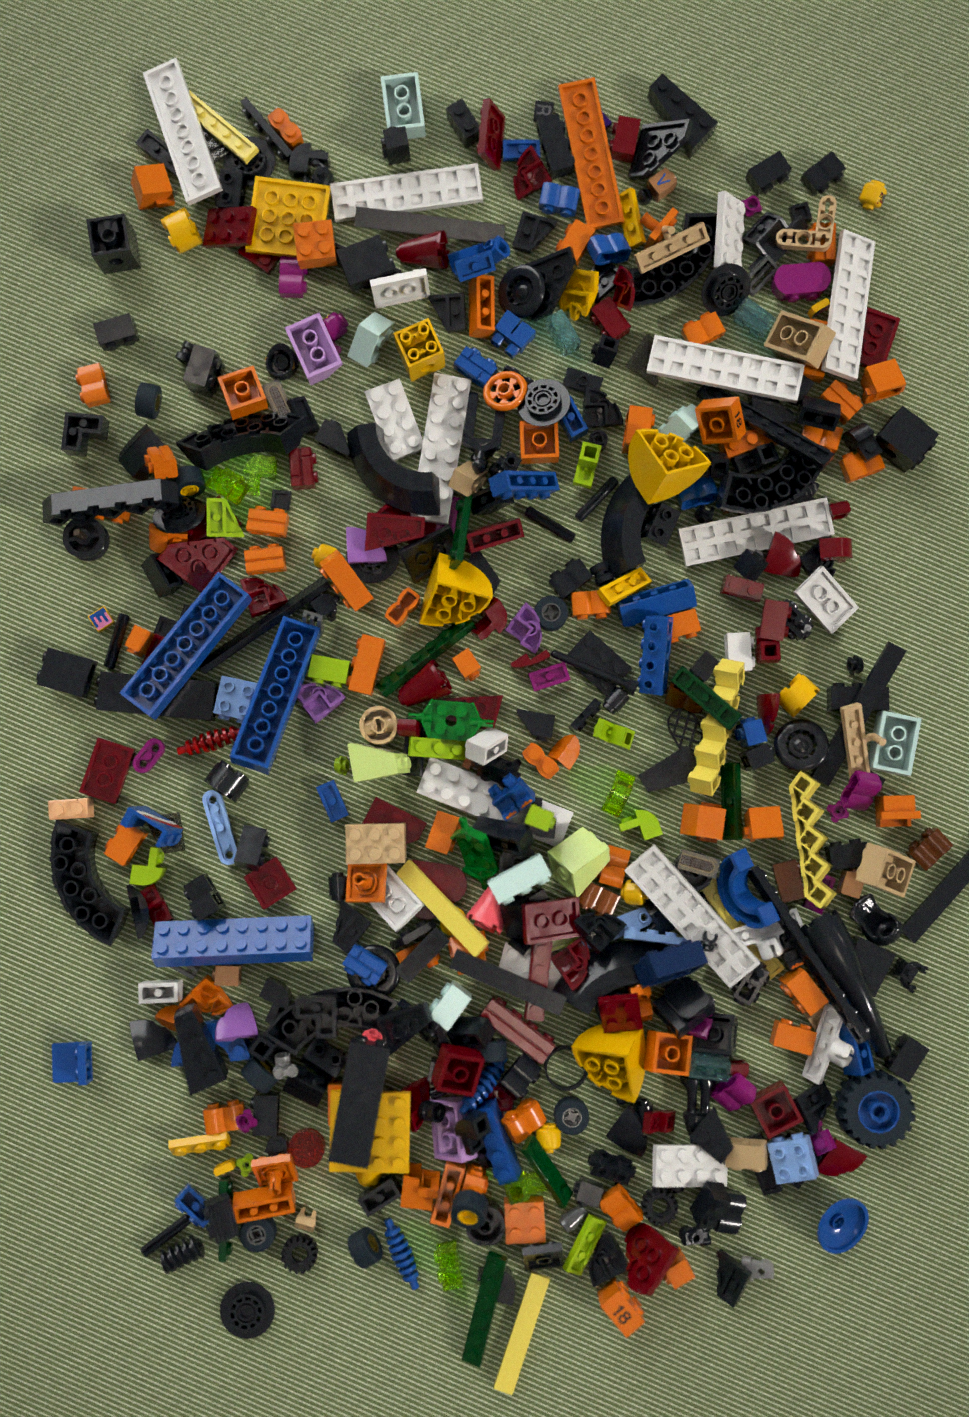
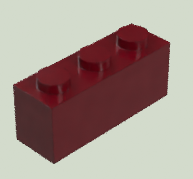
M513 517L467 531L465 552L474 553L525 537L520 518Z

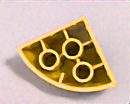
M658 429L636 430L630 441L628 451L631 477L647 504L669 499L686 490L705 473L711 464L710 460L696 446L692 448L684 443V438L670 432L668 435L658 433Z
M439 553L425 590L419 624L444 626V624L455 622V625L470 620V617L476 613L480 614L493 598V589L489 579L481 570L464 560L456 570L449 568L450 560H448V555Z
M599 1024L581 1033L571 1046L579 1067L583 1066L589 1074L587 1077L599 1088L602 1085L612 1092L611 1095L635 1103L645 1075V1070L643 1069L646 1048L644 1029L604 1033L602 1024Z

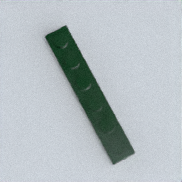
M471 620L457 625L454 623L448 629L443 630L434 640L429 641L420 651L412 654L407 661L398 665L389 675L381 678L376 686L386 698L416 675L428 662L430 664L431 660L438 658L475 629V624Z
M489 1251L487 1254L461 1359L479 1368L483 1361L508 1257L493 1251Z

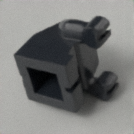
M313 158L311 165L316 170L312 180L310 181L308 177H304L302 182L330 186V183L334 181L333 173L328 170L324 163L319 162L317 158Z
M329 593L320 594L309 603L307 611L323 616V620L327 618L331 623L336 620L337 602L340 601V598L337 594L333 597Z
M899 957L889 974L899 979L903 988L914 993L915 991L913 990L917 988L911 982L918 971L926 974L927 972L925 971L929 969L917 961L909 963Z

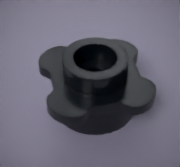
M857 655L847 658V669L850 675L859 674L864 669V662Z

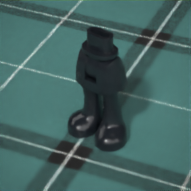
M689 1074V1076L680 1075V1083L687 1090V1110L683 1112V1120L689 1136L710 1111L711 1089L717 1082V1076L701 1074L699 1076L701 1089L700 1109H697L698 1077L694 1074ZM690 1138V1144L698 1145Z

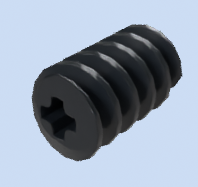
M190 1235L189 1243L184 1238L182 1239V1246L179 1242H176L175 1249L171 1245L168 1246V1253L164 1249L160 1250L161 1265L167 1275L170 1271L174 1272L177 1268H183L184 1264L189 1265L191 1261L195 1262L199 1257H205V1249L199 1238L195 1239L193 1235Z

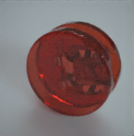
M300 1129L292 1136L288 1144V1154H291L296 1166L301 1168L313 1167L320 1162L326 1148L325 1139L316 1129Z

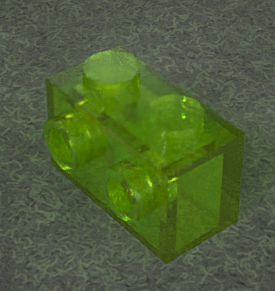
M216 466L205 484L206 487L238 506L251 487L245 483L246 479L240 474H235L227 467L223 470Z
M451 1240L437 1243L436 1250L433 1253L435 1263L439 1264L437 1277L438 1282L442 1283L443 1291L463 1288V1274L457 1241Z

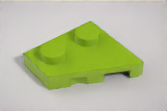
M206 498L207 537H244V533L227 499Z

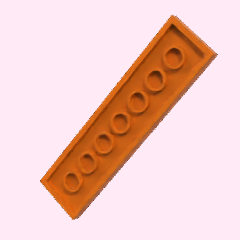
M595 77L558 85V91L567 135L570 141L571 154L575 158L574 169L578 188L580 189L585 222L595 230L621 225L624 223V216Z

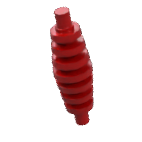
M231 726L228 732L225 727L221 729L222 734L219 729H214V735L211 730L206 731V736L202 733L199 735V739L197 736L193 737V743L190 740L185 741L184 746L176 748L178 755L188 753L191 756L194 755V750L197 754H202V749L205 753L210 752V748L212 751H216L217 745L220 749L224 747L223 741H225L226 745L231 744V739L235 742L240 728L236 729L234 726Z

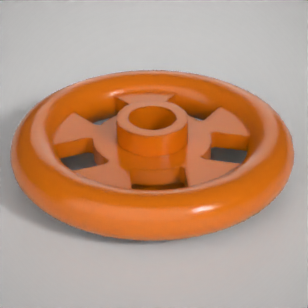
M513 371L496 373L484 385V401L490 408L496 411L512 410L524 401L528 390L527 383L520 374ZM502 379H510V382H502ZM519 384L520 389L515 391L514 385ZM493 385L497 386L496 392L491 391ZM513 396L515 397V399H514L513 401H511V402H508V401H507L508 399L512 398ZM496 397L501 400L499 403L494 401Z

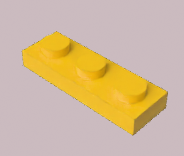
M630 187L621 192L619 197L624 216V223L622 224L624 236L633 250L646 243L643 225L640 223L641 216L635 189Z
M640 567L599 588L597 594L609 607L646 588L651 584L652 580Z
M227 1131L168 1140V1148L175 1156H185L187 1153L192 1152L204 1153L206 1150L211 1149L223 1150L226 1147L232 1146V1140Z

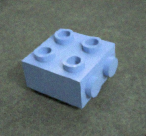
M222 675L213 713L218 714L219 719L229 721L230 717L236 718L237 723L242 724L257 683Z
M797 1132L787 1138H784L783 1135L772 1137V1140L768 1142L767 1146L777 1185L813 1180L818 1177L819 1172L809 1134L803 1135V1132Z

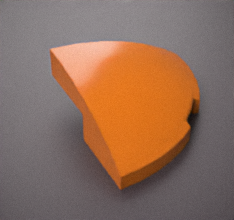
M208 974L179 1003V1006L184 1007L195 1002L201 1014L202 1012H212L211 1016L225 1013L234 1005L220 986L214 985L215 980H212V977Z

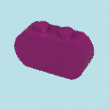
M822 262L781 265L772 278L771 291L780 301H787L789 303L797 302L801 299L813 301L821 297L829 286L831 273Z

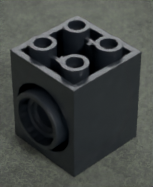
M124 213L86 219L91 255L104 274L141 269L136 232Z
M902 406L891 416L874 438L883 450L880 455L905 473L908 469L913 470L926 457L924 455L936 445L937 441L935 439L939 434L920 417Z

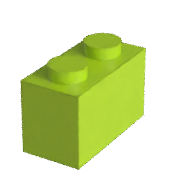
M312 654L307 677L312 679L313 683L323 684L326 681L331 682L330 686L342 688V685H346L348 675L350 674L351 662Z
M531 804L524 823L548 832V829H553L556 818L553 817L554 812Z

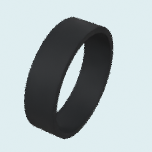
M562 1045L554 1048L550 1055H548L544 1063V1070L547 1080L553 1087L562 1091H571L581 1086L587 1077L586 1070H584L582 1078L571 1086H560L554 1083L547 1073L548 1061L554 1053L564 1049L572 1050L571 1046Z

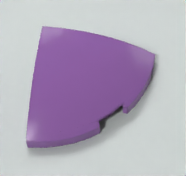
M346 527L348 564L387 562V556L383 547L365 552L366 530Z
M525 602L505 630L519 639L521 645L536 654L542 640L540 619L535 610Z
M309 683L301 686L297 699L316 724L335 710L346 697L332 686L326 685L325 688L318 687L315 683Z
M248 1002L230 1007L226 1014L219 1019L215 1030V1042L234 1041L236 1038H255L258 1035L256 1021Z

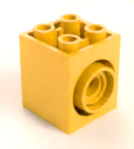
M429 318L393 333L396 349L411 382L445 368L444 351Z

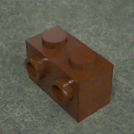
M796 859L771 864L782 902L786 903L806 898L803 889L804 883L803 881L801 882L800 862L796 863Z

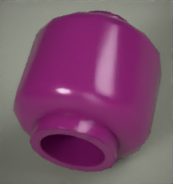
M332 312L322 319L333 341H337L348 332L349 323L341 313Z

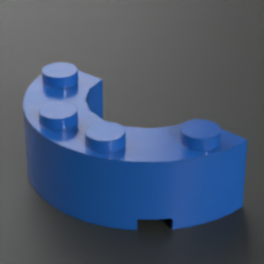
M744 848L728 855L722 861L719 867L720 876L717 878L718 893L724 907L736 921H742L750 928H764L779 921L780 918L772 902L765 903L759 901L749 890L747 875L754 864L747 849Z
M219 1020L205 1021L215 1042V1030ZM236 1038L234 1041L215 1042V1044L226 1050L230 1061L250 1060L253 1057L247 1050L251 1043L249 1038ZM177 1042L173 1050L171 1067L183 1066L179 1042Z

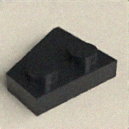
M523 211L512 249L530 254L557 226V221Z

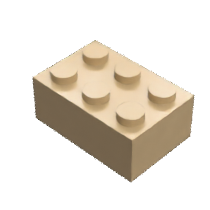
M781 310L763 346L774 354L818 369L836 332L823 323Z
M406 823L345 825L346 864L407 862Z
M867 842L855 880L883 892L904 898L916 861L889 848Z

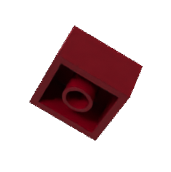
M442 1043L431 1078L436 1091L474 1097L485 1059L477 1049Z
M781 1080L756 1092L755 1100L749 1104L763 1133L768 1139L804 1121L786 1085Z

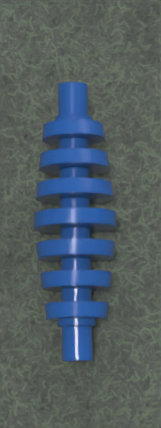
M508 1058L504 1061L491 1062L490 1065L484 1068L485 1071H481L474 1097L464 1096L462 1099L463 1105L458 1110L462 1116H465L469 1110H475L477 1105L483 1102L482 1099H486L488 1094L492 1093L493 1087L497 1085V1081L500 1080L501 1074L505 1071L504 1064L508 1061Z
M391 1217L384 1220L387 1227L384 1233L385 1237H389L387 1244L391 1245L389 1252L393 1253L391 1255L392 1261H396L394 1264L396 1268H400L398 1270L400 1275H404L402 1277L404 1282H409L412 1290H416L419 1288L416 1279L419 1273L418 1270H415L417 1266L416 1262H413L414 1255L411 1254L412 1249L408 1246V1241L404 1239V1234L400 1232V1227L398 1225L395 1226Z

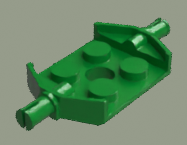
M431 699L422 713L409 712L408 716H412L408 717V719H416L422 723L428 738L466 741L473 737L481 727L493 728V724L486 723L494 722V720L480 718L474 702ZM450 715L457 719L454 726H448L445 722L446 718Z
M461 817L458 819L461 829L455 831L450 839L456 837L465 862L462 871L478 879L482 889L486 890L489 886L487 883L488 878L493 877L499 870L487 835L469 826L467 818Z

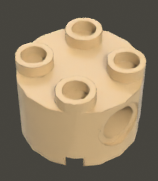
M374 706L367 709L359 721V729L362 736L368 742L375 745H386L397 737L398 719L390 709L383 706Z

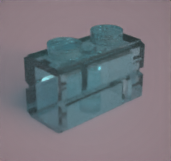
M747 296L732 315L735 318L734 322L742 328L744 325L750 329L748 333L756 339L759 336L764 338L777 319Z
M562 309L546 318L545 326L558 348H560L563 357L580 348L581 340Z
M691 1051L689 1078L728 1082L731 1070L728 1056Z

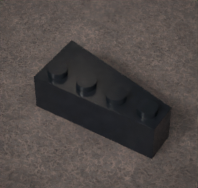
M663 73L651 84L647 99L665 122L690 119L693 122L689 140L682 146L690 159L714 134L718 122Z
M193 1002L176 1010L174 1023L189 1096H192L227 1080L229 1070L196 1003Z

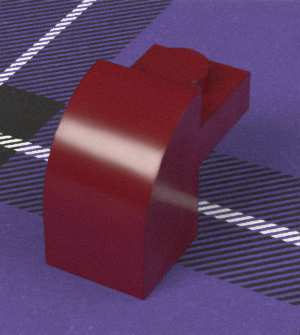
M851 538L819 539L821 561L837 560L838 563L846 562V559L853 558Z
M493 596L488 606L480 613L483 618L475 624L476 628L471 631V634L482 641L489 637L493 631L498 634L503 631L507 623V612L499 599Z
M756 627V648L754 650L757 663H779L781 660L780 641L758 638L760 627Z

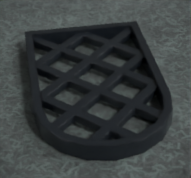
M684 708L676 709L667 719L669 733L679 750L684 747L681 745L683 739L690 741L688 747L694 752V749H691L692 742L700 744L703 739V731H696L697 724L699 728L701 724L694 713L687 711L688 715L685 718L680 716L682 710H687ZM690 714L694 717L695 720L689 719ZM671 716L677 717L675 724L669 723ZM679 718L686 720L684 727L678 725ZM688 721L695 723L694 729L687 728ZM669 725L674 726L673 733ZM677 727L683 729L682 736L675 734ZM686 730L692 732L691 739L684 737ZM695 733L702 734L700 741L693 739ZM675 737L681 738L679 744Z

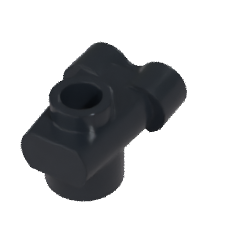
M684 1225L679 1230V1238L684 1246L698 1244L701 1247L711 1244L709 1234L711 1229Z

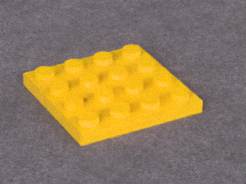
M255 176L251 206L257 208L252 244L245 247L246 252L297 257L293 223L327 220L331 187L329 185Z
M331 1090L330 1146L341 1090ZM383 1091L368 1169L329 1162V1172L409 1174L411 1091Z

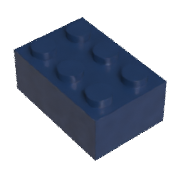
M691 939L680 943L681 946L675 947L673 944L663 948L664 951L658 952L653 950L646 953L645 957L640 958L639 963L634 966L642 989L693 974L709 963L700 940L692 942Z

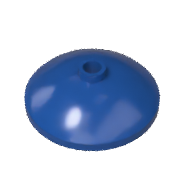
M847 1198L835 1202L824 1212L817 1230L818 1242L824 1250L832 1254L843 1253L854 1247L861 1240L869 1222V1214L865 1205L857 1199Z

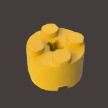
M185 207L161 219L164 229L168 230L170 234L168 239L171 245L176 247L179 254L203 243L195 222L191 218L188 219L191 215Z
M800 673L788 684L790 686L789 689L785 687L779 693V705L793 718L820 691L804 674L801 675Z

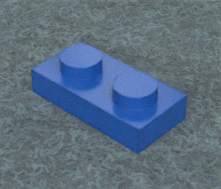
M540 139L503 140V161H518L523 152L531 145L540 157Z
M335 780L316 787L331 823L349 815Z

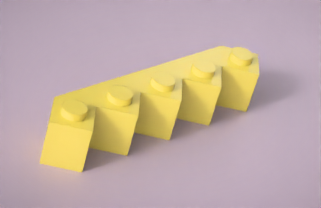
M722 658L713 670V676L716 680L713 691L737 710L740 696H738L739 685H743L745 680L744 662ZM708 713L701 721L700 728L703 731V739L695 747L694 756H696L697 765L689 773L688 783H690L691 792L713 796L720 784L721 776H718L721 765L725 764L728 751L725 749L726 740L728 738L731 739L733 728L729 731Z
M800 771L789 785V792L792 800V813L800 856L799 862L804 883V896L820 909H826L837 894L822 882L833 865L817 853L829 838L813 827L825 811L809 800L820 786V783L807 773Z

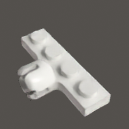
M797 908L789 910L791 917L799 923L801 928L803 923ZM778 922L759 929L744 925L732 930L746 947L750 945L757 946L763 960H771V958H777L784 953L779 936L785 932Z
M830 1004L824 1006L816 1030L817 1035L812 1055H808L802 1073L803 1077L818 1085L823 1082L829 1062L845 1067L852 1060L849 1054L854 1055L853 1046L839 1038V1031L843 1021Z

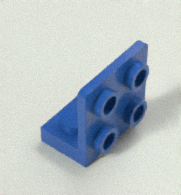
M92 1041L52 1044L53 1083L78 1082L79 1086L87 1085L93 1081Z

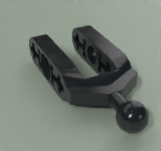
M469 392L463 446L477 454V458L472 463L474 472L483 473L487 468L484 456L501 449L505 411L495 410L492 439L474 437L479 393Z

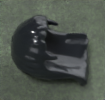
M872 894L860 896L853 903L854 907L848 912L849 918L857 922L861 932L868 941L878 946H887L900 938L903 932L901 922L891 913L883 911Z

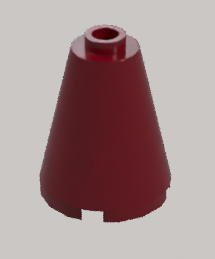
M438 230L402 242L396 248L397 259H400L402 263L441 270L446 269L449 264L447 256L449 250H446V244H448L447 235L444 230Z
M431 660L430 664L428 662L399 690L397 697L403 706L411 707L453 693L444 671L441 672L440 669H437L440 665L435 660Z

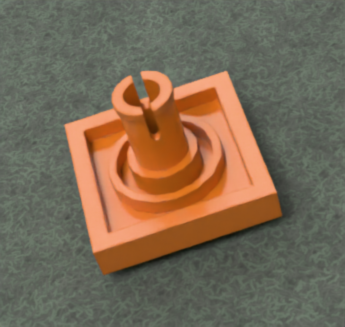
M672 207L661 222H658L648 212L643 215L640 223L652 231L643 250L664 239L661 231L663 226H675L678 221L676 219L678 211Z
M348 864L345 902L385 903L387 864Z
M282 1153L277 1156L259 1157L258 1159L251 1160V1168L259 1187L269 1186L268 1193L275 1196V1190H277V1195L281 1194V1183L298 1181V1172L291 1154Z

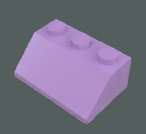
M320 313L285 327L310 386L327 379L343 365Z
M464 1096L430 1099L432 1102L442 1103L446 1108V1115L442 1122H431L435 1159L463 1163L478 1158V1152L473 1156L466 1155L462 1138L455 1135L456 1123L465 1117L458 1112L463 1105L462 1099Z

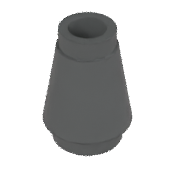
M579 1205L562 1214L558 1221L565 1231L569 1233L571 1230L574 1231L588 1213L582 1205Z

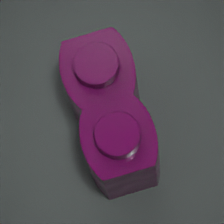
M280 256L279 294L282 298H303L304 293H307V281H304V276L308 274V269L299 268L297 257Z
M856 770L841 793L840 800L843 807L866 811L872 805L873 797L882 787L878 774Z
M736 1073L727 1080L717 1083L713 1088L711 1098L728 1112L738 1110L742 1105L751 1104L756 1098L757 1088L740 1073Z

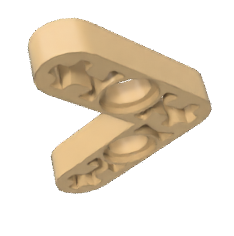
M831 195L821 198L815 231L782 229L776 235L777 247L788 250L827 251L832 242L837 205L836 199ZM826 202L830 203L829 213H825ZM822 220H829L831 225L827 228L820 225ZM783 236H787L786 242H782ZM793 236H796L795 243H792ZM805 236L809 239V242L807 244H800L798 239ZM812 237H815L814 245H811ZM821 238L825 239L824 245H820Z

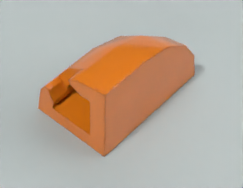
M571 734L564 736L554 745L547 756L554 761L560 762L564 768L570 770L579 756L580 744L578 738Z
M166 1006L158 1011L155 1018L161 1025L176 1032L174 1016L176 1010L182 1008V1006Z

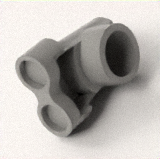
M280 1052L274 1055L275 1067L273 1074L276 1079H282L284 1076L295 1077L298 1074L296 1065L291 1063L289 1052Z
M751 1256L742 1257V1265L752 1272L749 1281L774 1278V1264L769 1259L764 1258L759 1261L754 1260Z

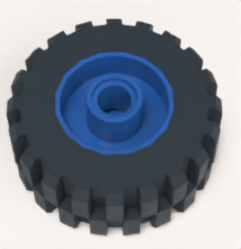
M875 1069V1071L863 1076L848 1075L849 1080L847 1082L842 1081L840 1083L842 1089L840 1091L836 1090L835 1096L838 1098V1101H834V1108L837 1110L835 1116L840 1122V1127L858 1144L866 1145L870 1149H875L876 1146L880 1150L886 1149L888 1144L891 1147L896 1146L898 1139L903 1141L906 1138L905 1132H910L912 1129L910 1122H914L916 1116L912 1113V1110H915V1103L911 1101L913 1097L911 1092L906 1090L907 1087L896 1077L881 1069Z

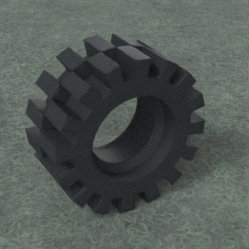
M653 1186L651 1187L652 1190H646L647 1194L642 1196V1210L646 1219L651 1224L653 1222L656 1226L658 1224L665 1226L664 1223L670 1224L671 1219L675 1220V1214H678V1203L674 1194L668 1188H655ZM656 1199H664L667 1202V1208L664 1212L657 1213L652 1209V1204Z
M298 1233L297 1236L295 1234L292 1235L290 1239L286 1240L282 1248L281 1261L284 1262L283 1266L285 1269L289 1268L288 1271L290 1273L293 1270L295 1271L294 1274L299 1272L304 1274L306 1270H311V1267L316 1262L318 1256L317 1243L313 1242L312 1237L308 1238V1234H304V1236H301V1233ZM295 1247L305 1248L307 1257L304 1260L298 1261L293 1257L292 1250Z

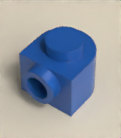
M499 235L489 239L484 245L486 251H491L494 263H498L510 255L509 245Z

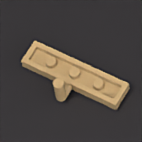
M700 222L673 236L671 234L675 233V227L665 225L661 229L665 240L633 256L639 272L643 274L710 241L704 222Z
M856 702L840 707L849 778H851L856 770L870 773L866 742L874 741L880 746H884L886 739L874 732L865 735L862 704Z

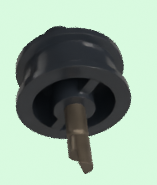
M94 518L89 523L71 520L64 529L63 544L66 550L78 559L95 561L107 552L110 545V536L107 529Z

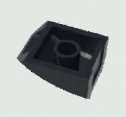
M146 424L123 447L119 453V462L133 478L145 481L152 475L149 474L148 466L146 467L144 455H147V448H159V446H164V444Z
M713 1013L712 1016L708 1017L712 1019V1025L707 1039L693 1036L691 1051L734 1057L737 1043V1017L735 1015Z

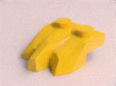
M575 269L558 304L562 312L569 309L570 318L573 321L578 320L580 314L585 317L588 315L598 293L599 272Z

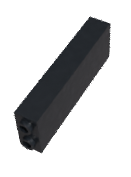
M100 671V676L97 677L96 682L97 687H99L98 695L94 699L96 710L147 715L120 694V691L134 674ZM188 679L159 716L215 721L216 714L213 713L219 683Z
M356 1035V1037L351 1038L328 1162L368 1169L392 1045L388 1044L386 1040L376 1039V1041H372L362 1035Z

